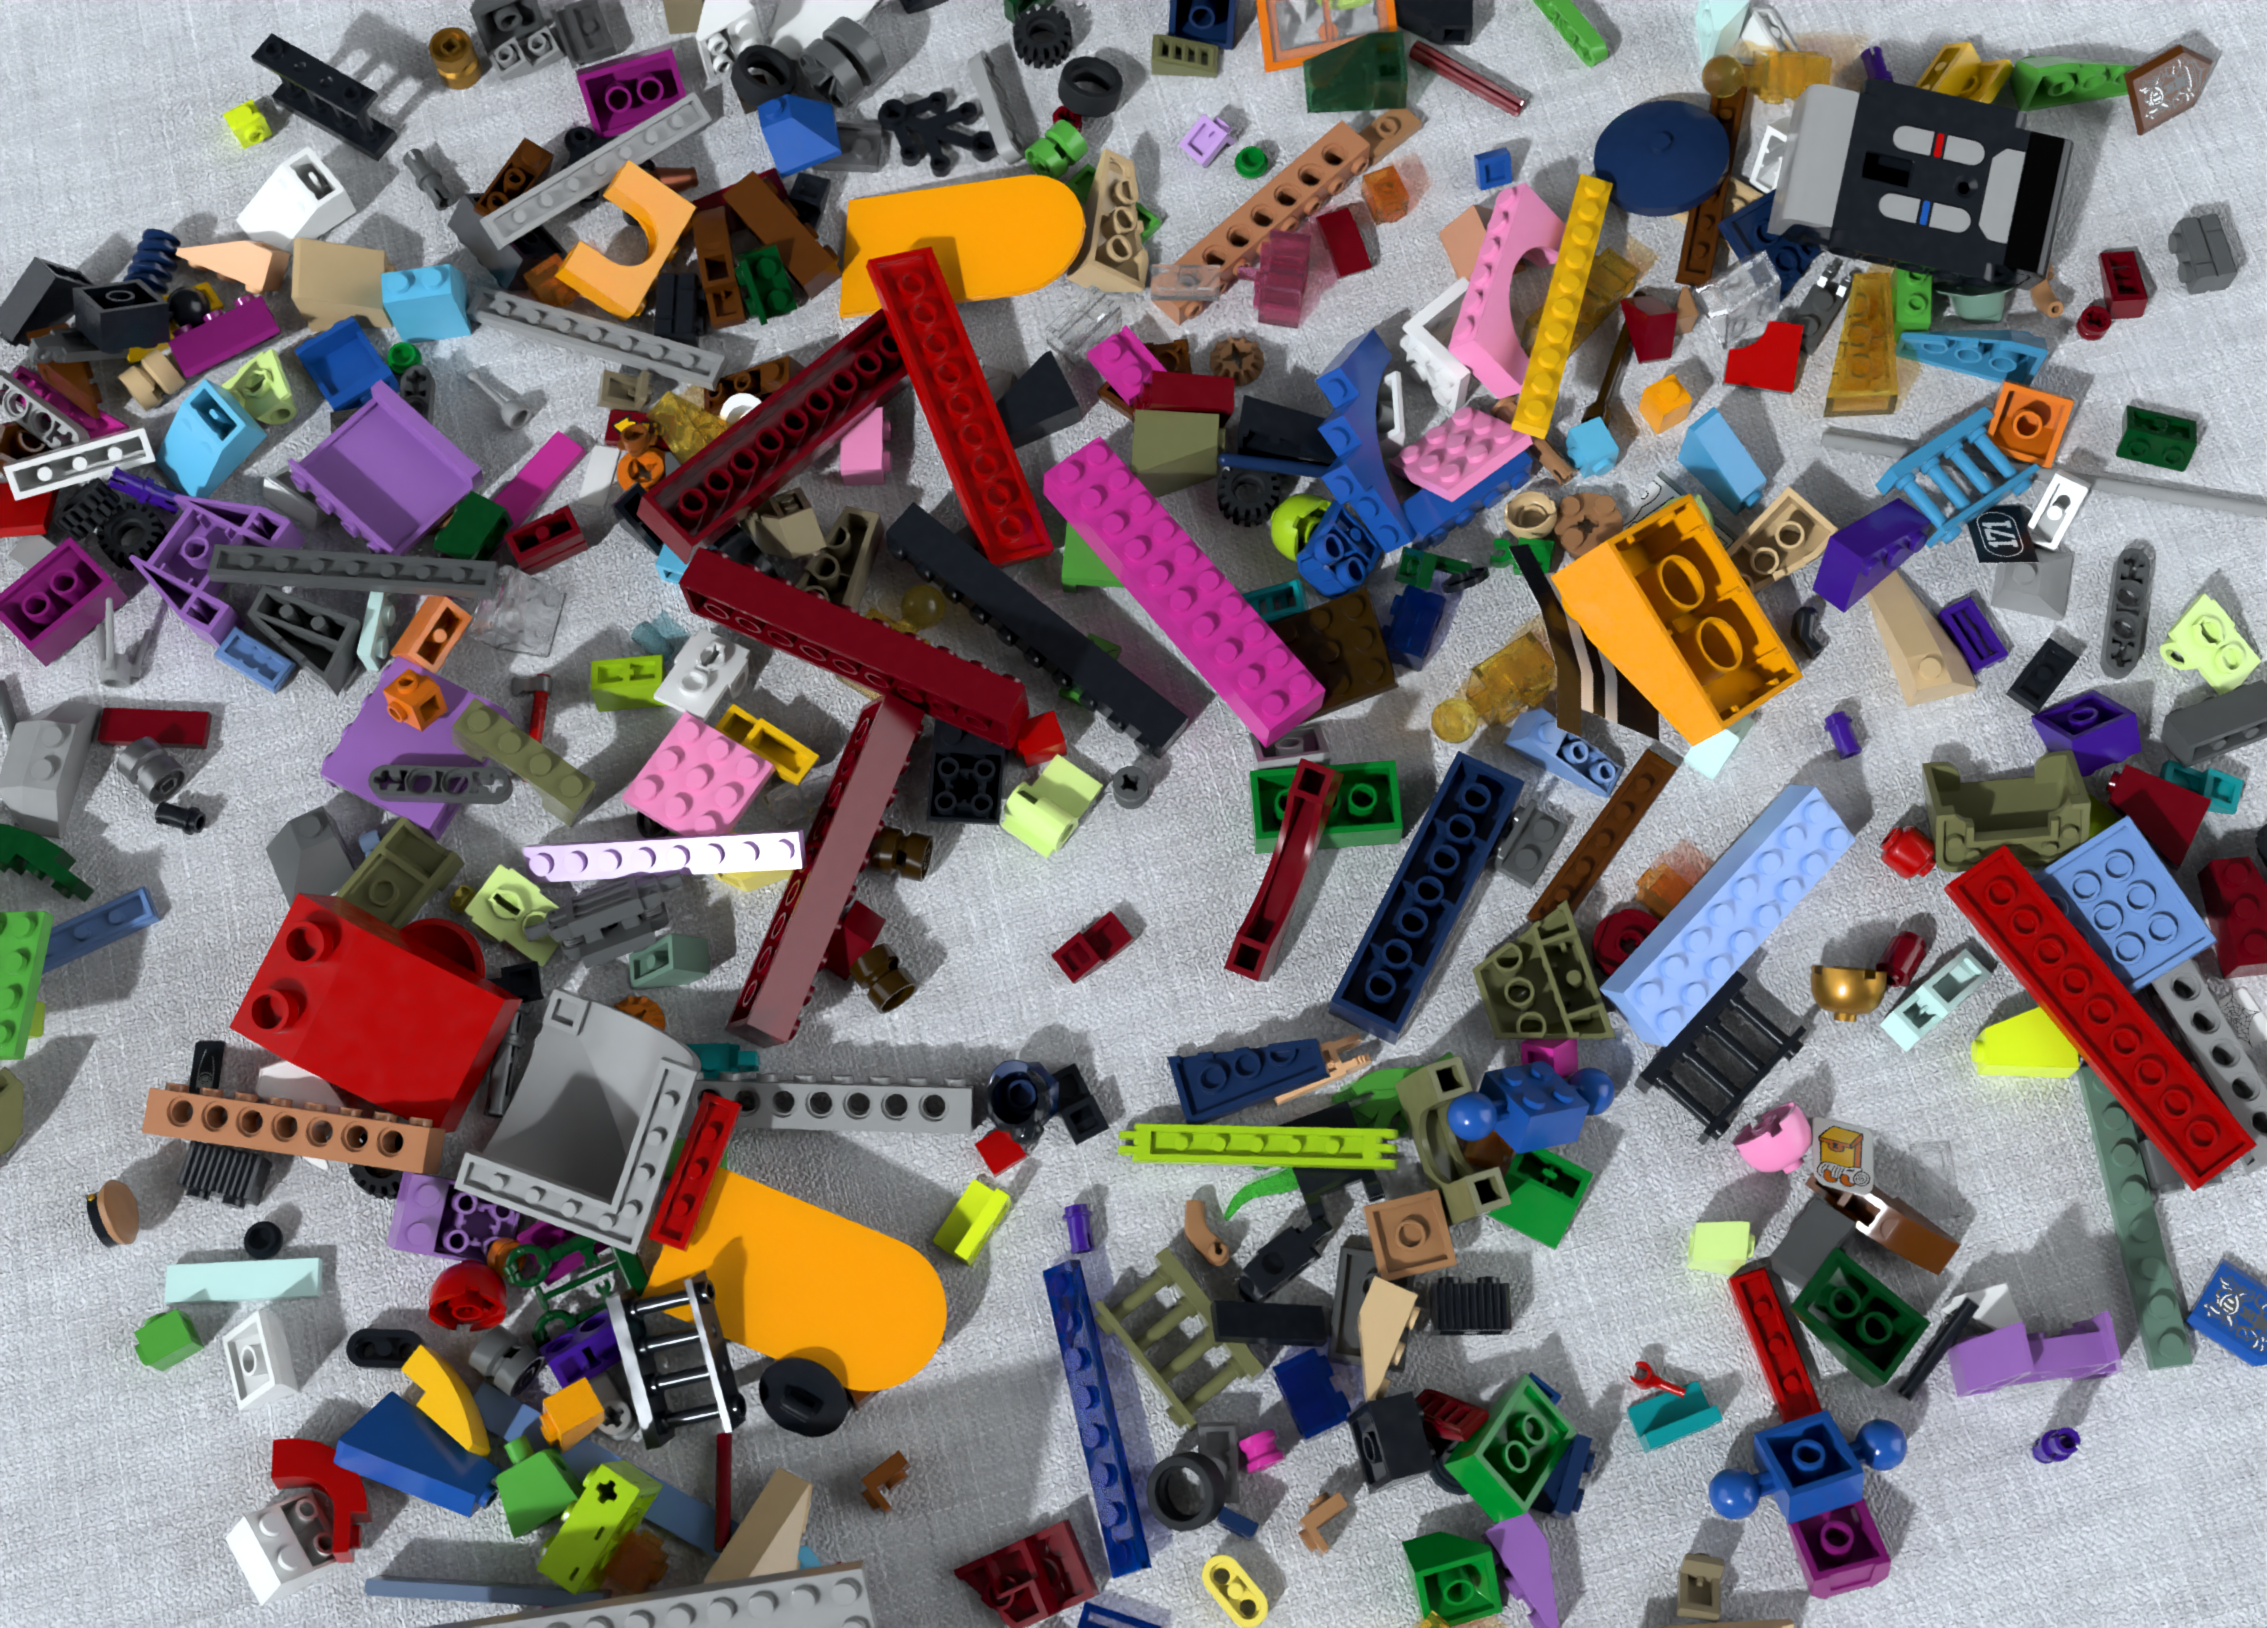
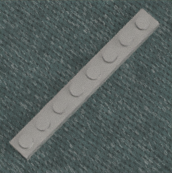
M692 92L483 217L480 223L497 249L500 250L608 185L618 169L627 160L639 166L707 125L712 119L696 93Z
M481 285L466 311L471 321L715 391L728 364L726 356Z

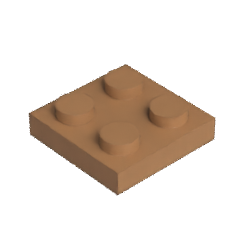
M1438 1189L1362 1207L1379 1278L1393 1281L1457 1265Z

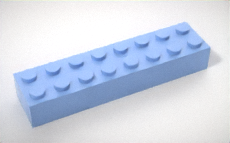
M1789 784L1599 989L1642 1042L1667 1047L1856 841L1855 837L1816 786Z

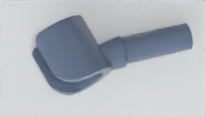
M376 829L363 833L359 838V844L365 854V859L382 840L381 834Z

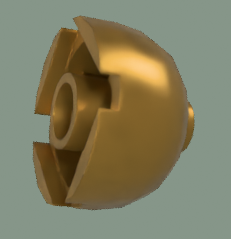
M1812 965L1811 992L1815 1002L1822 1009L1834 1012V1020L1856 1022L1857 1015L1869 1014L1880 1005L1885 994L1887 972H1876L1873 969L1844 966L1829 968L1824 967V965Z

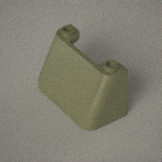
M2072 750L2046 753L2035 762L2033 777L1960 783V775L1954 764L1949 762L1922 763V782L1931 839L1935 845L1934 855L1937 865L1946 872H1965L2003 845L2010 850L2023 867L2050 865L2089 841L2091 802Z

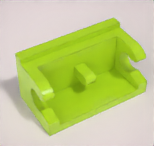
M663 655L591 661L590 690L598 712L668 706L654 699L655 692L667 677Z

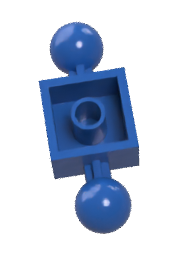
M1544 1060L1485 1072L1479 1092H1467L1452 1100L1448 1108L1447 1120L1453 1133L1461 1139L1478 1141L1487 1137L1494 1129L1517 1154L1578 1141L1586 1115L1594 1116L1605 1112L1614 1100L1615 1088L1608 1074L1600 1069L1593 1067L1580 1069L1570 1077L1567 1083Z
M1825 1410L1755 1433L1753 1461L1759 1473L1751 1475L1749 1472L1735 1467L1719 1471L1709 1484V1501L1714 1510L1721 1516L1731 1520H1740L1750 1516L1756 1510L1761 1497L1772 1494L1789 1525L1861 1501L1863 1497L1864 1471L1860 1464L1864 1463L1868 1467L1879 1471H1887L1897 1467L1906 1456L1908 1448L1907 1439L1902 1429L1895 1423L1885 1419H1874L1868 1421L1859 1429L1855 1441L1847 1443L1829 1411Z

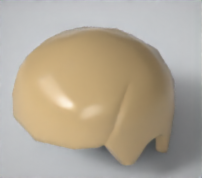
M1525 491L1517 494L1510 502L1505 504L1504 522L1507 529L1517 539L1519 537L1543 539L1550 534L1556 524V504L1554 500L1542 492Z

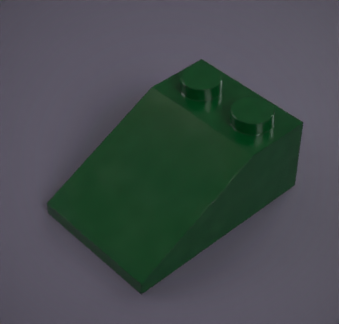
M1837 1247L1832 1249L1789 1307L1829 1352L1870 1388L1887 1384L1931 1324V1322Z

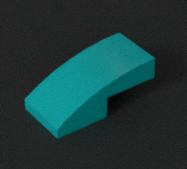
M2170 759L2162 764L2159 778L2212 799L2207 811L2233 815L2237 811L2244 780L2212 768L2204 772L2191 767L2184 769L2180 763Z

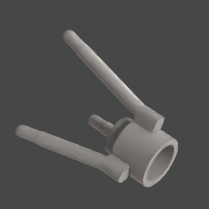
M108 597L106 598L105 611L106 641L103 624L98 623L96 625L100 662L99 679L103 686L126 688L130 686L131 679H139L140 665L149 645L152 630L147 629L132 664L128 662V656L115 654L113 599Z

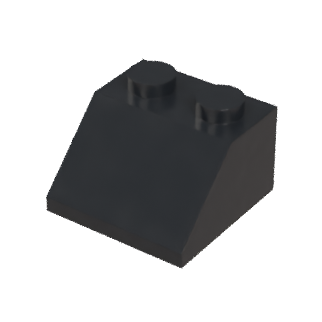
M1412 1391L1367 1402L1347 1417L1369 1494L1418 1479L1435 1470L1436 1452L1432 1442L1426 1439L1422 1426L1424 1423L1423 1409L1421 1404L1415 1401Z

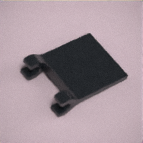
M1348 1101L1278 1125L1279 1127L1358 1128ZM1292 1167L1312 1224L1322 1217H1326L1320 1196L1362 1182L1369 1203L1384 1198L1381 1184L1374 1169Z

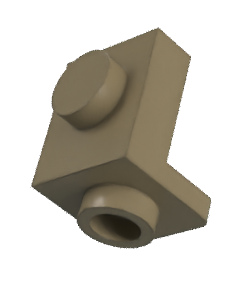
M604 369L600 377L597 406L613 410L640 412L644 404L648 405L652 398L653 385L649 384L650 372L642 370L637 378Z
M1705 1553L1684 1554L1677 1574V1616L1718 1622L1720 1616V1579L1724 1571V1559L1711 1557Z

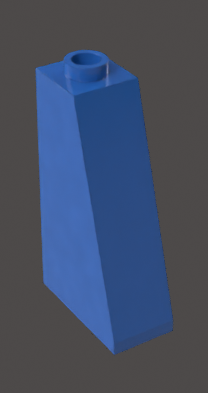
M393 1391L338 1439L334 1463L339 1467L468 1518L481 1507L484 1509L488 1508L499 1494L496 1483V1476L501 1474L499 1468L484 1457L467 1451L436 1422Z

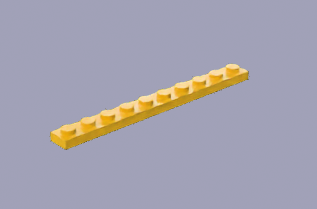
M1582 173L1577 181L1510 428L1512 430L1545 439L1612 189L1613 183Z

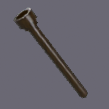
M1637 291L1634 293L1633 297L1647 295L1644 291ZM1624 320L1596 401L1586 407L1581 423L1600 416L1607 429L1612 418L1609 403L1632 341L1626 320Z

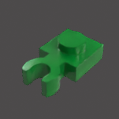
M1519 537L1518 545L1529 544L1543 572L1550 573L1555 550L1554 541ZM1494 539V549L1503 550L1505 554L1501 557L1490 556L1491 566L1501 569L1514 565V575H1522L1508 548L1513 545L1505 539Z

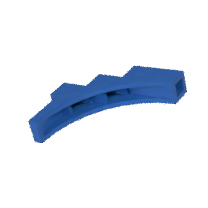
M1373 328L1348 342L1315 380L1335 408L1318 427V430L1338 456L1323 473L1321 479L1340 505L1349 501L1387 554L1412 542L1417 533L1401 509L1390 485L1381 457L1376 424L1377 394L1383 372L1393 356Z

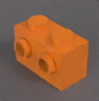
M428 596L390 654L395 658L398 655L436 674L444 665L447 655L455 643L463 636L465 628L473 617L446 596Z

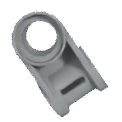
M605 1370L588 1380L604 1409V1421L598 1425V1428L613 1440L625 1441L636 1433L639 1426L638 1417L622 1395V1391L616 1381ZM617 1413L621 1415L620 1420L622 1421V1424L618 1427L614 1425L615 1422L612 1418Z

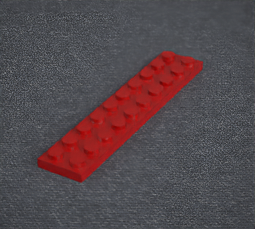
M932 247L868 259L866 269L980 554L998 568L1051 555L1054 547Z
M2005 845L1945 886L1943 890L2192 1191L2200 1188L2257 1146L2244 1128Z

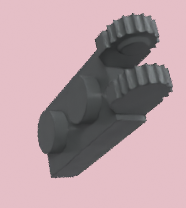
M1829 264L1823 271L1817 284H1813L1790 322L1791 324L1804 325L1800 350L1809 355L1813 354L1845 299L1843 297L1854 279L1849 274L1843 277L1836 294L1825 289L1827 283L1832 279L1835 267Z

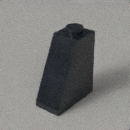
M34 257L0 307V337L13 346L18 347L21 344L29 347L30 344L26 332L67 322L75 315L72 288L93 286L94 284L78 270Z
M1051 350L1044 353L995 403L1014 450L1080 422L1079 404Z

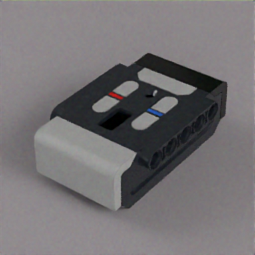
M1881 79L1863 80L1860 92L1830 85L1812 84L1794 101L1767 233L1781 235L1794 244L1826 250L1838 256L1973 286L1987 287L1992 284H2012L2014 288L2028 291L2047 278L2074 143L2065 138L2025 130L2027 114L2022 111Z

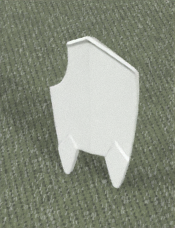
M286 1060L260 1068L255 1092L267 1104L269 1097L293 1100L292 1107L303 1109L304 1102L326 1104V1112L338 1114L339 1107H346L326 1080ZM296 1119L291 1123L290 1130L292 1135L297 1131ZM331 1124L325 1130L326 1139L333 1133ZM303 1157L323 1170L330 1169L327 1160Z

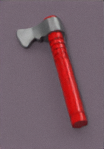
M537 674V676L529 679L514 677L512 679V695L514 697H519L525 691L528 694H534L528 735L542 744L548 696L552 693L553 679L548 674Z

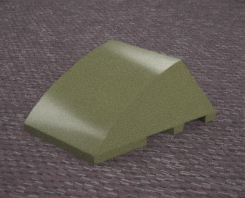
M1567 899L1544 919L1532 924L1531 928L1517 939L1508 942L1472 969L1496 1040L1616 1039Z

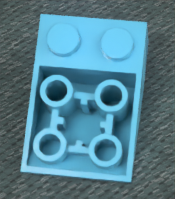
M204 379L181 403L154 462L184 496L207 499L268 435L227 389Z

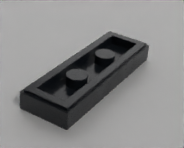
M1214 1300L1210 1305L1215 1342L1323 1347L1328 1342L1322 1306Z

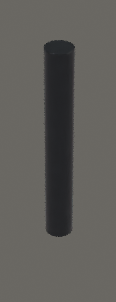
M1968 1297L1965 1298L1898 1389L1902 1396L1910 1401L1976 1313L1980 1307L1977 1303Z

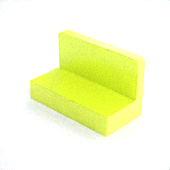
M972 1180L933 1238L934 1244L970 1267L1011 1206L1010 1196L998 1188L993 1191L981 1182Z

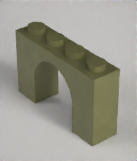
M474 697L453 724L452 744L481 765L488 757L517 774L542 797L541 807L569 827L573 826L592 800L597 785L596 782L476 697Z
M1461 1056L1428 1064L1395 1083L1430 1190L1438 1189L1447 1226L1451 1227L1477 1219L1512 1204L1499 1166L1482 1172L1473 1170L1465 1160L1459 1148L1456 1135L1448 1124L1447 1112L1452 1100L1464 1093L1473 1092Z

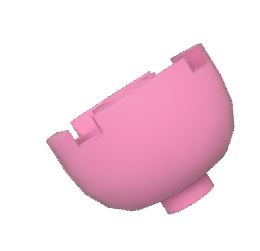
M1787 1102L1762 1114L1763 1120L1753 1129L1751 1123L1748 1124L1732 1141L1744 1161L1750 1167L1760 1172L1774 1173L1783 1170L1785 1174H1788L1804 1163L1802 1156L1808 1151L1812 1140L1811 1127L1798 1105L1793 1102Z

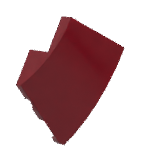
M1069 1519L953 1570L955 1576L959 1580H965L982 1596L980 1600L990 1609L996 1610L1001 1619L1010 1628H1026L1100 1594Z

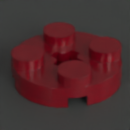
M1630 908L1623 909L1621 912L1614 913L1611 916L1609 914L1603 918L1592 938L1591 948L1595 966L1610 977L1631 955L1623 951L1624 948L1620 946L1619 942H1626L1628 938L1636 940L1634 946L1637 948L1659 925L1658 921L1644 911Z

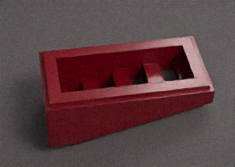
M2134 251L2099 253L2098 260L2105 305L2111 318L2129 319L2142 317L2148 297ZM2127 266L2125 269H2112V267Z
M1424 1389L1415 1398V1401H1418L1423 1409L1424 1423L1422 1426L1427 1437L1466 1442L1490 1417L1487 1410L1436 1390Z

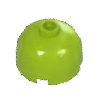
M1299 493L1288 497L1274 510L1271 516V537L1273 544L1283 556L1293 562H1297V554L1304 549L1331 502H1328V500L1321 496Z

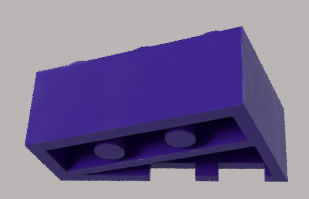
M1897 498L1834 533L1829 538L1812 590L1845 613L1903 562L1924 547L1928 540L1926 533L1931 520L1900 498Z

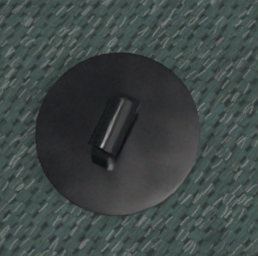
M800 1357L783 1358L769 1365L760 1378L759 1396L765 1411L774 1422L788 1431L806 1437L825 1436L837 1430L847 1415L848 1400L844 1387L830 1370L815 1361Z

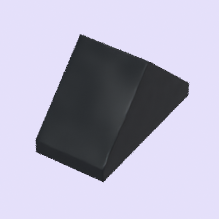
M635 482L611 506L621 528L659 557L664 542L636 515L641 498L647 491L639 482Z

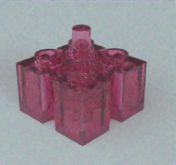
M1271 229L1269 242L1262 241L1259 262H1261L1260 269L1246 266L1238 267L1237 279L1254 282L1253 309L1259 310L1258 323L1298 329L1309 273L1312 235Z

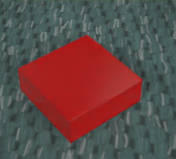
M998 1129L974 1144L995 1178L1027 1158L1021 1146L1012 1141L1010 1133L1001 1132Z

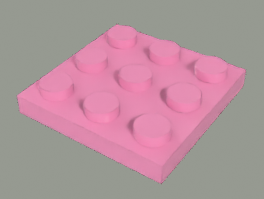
M1467 405L1455 411L1452 417L1441 425L1430 429L1424 437L1413 445L1403 448L1399 455L1388 463L1394 474L1453 502L1531 446L1533 442L1530 435L1510 429L1511 424Z
M685 711L622 795V799L626 804L678 836L727 834L732 831L775 771V767L772 763Z

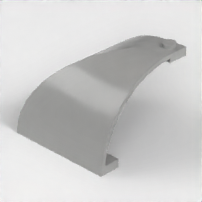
M556 987L552 991L535 1049L508 1110L482 1153L472 1149L465 1152L454 1189L636 1254L640 1249L699 1075L701 1062L688 1046L658 1027L609 1005Z

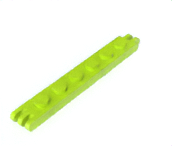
M1138 1123L1134 1124V1131H1119L1118 1137L1122 1141H1133V1146H1118V1155L1132 1156V1162L1138 1164L1397 1169V1160L1382 1159V1154H1398V1145L1383 1144V1139H1398V1130Z

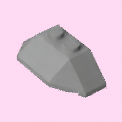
M63 701L16 723L0 772V796L24 830L43 837L63 838L102 710L100 705Z

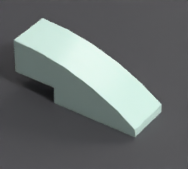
M1965 948L1893 1010L1880 1026L1907 1052L1986 982L1992 974Z

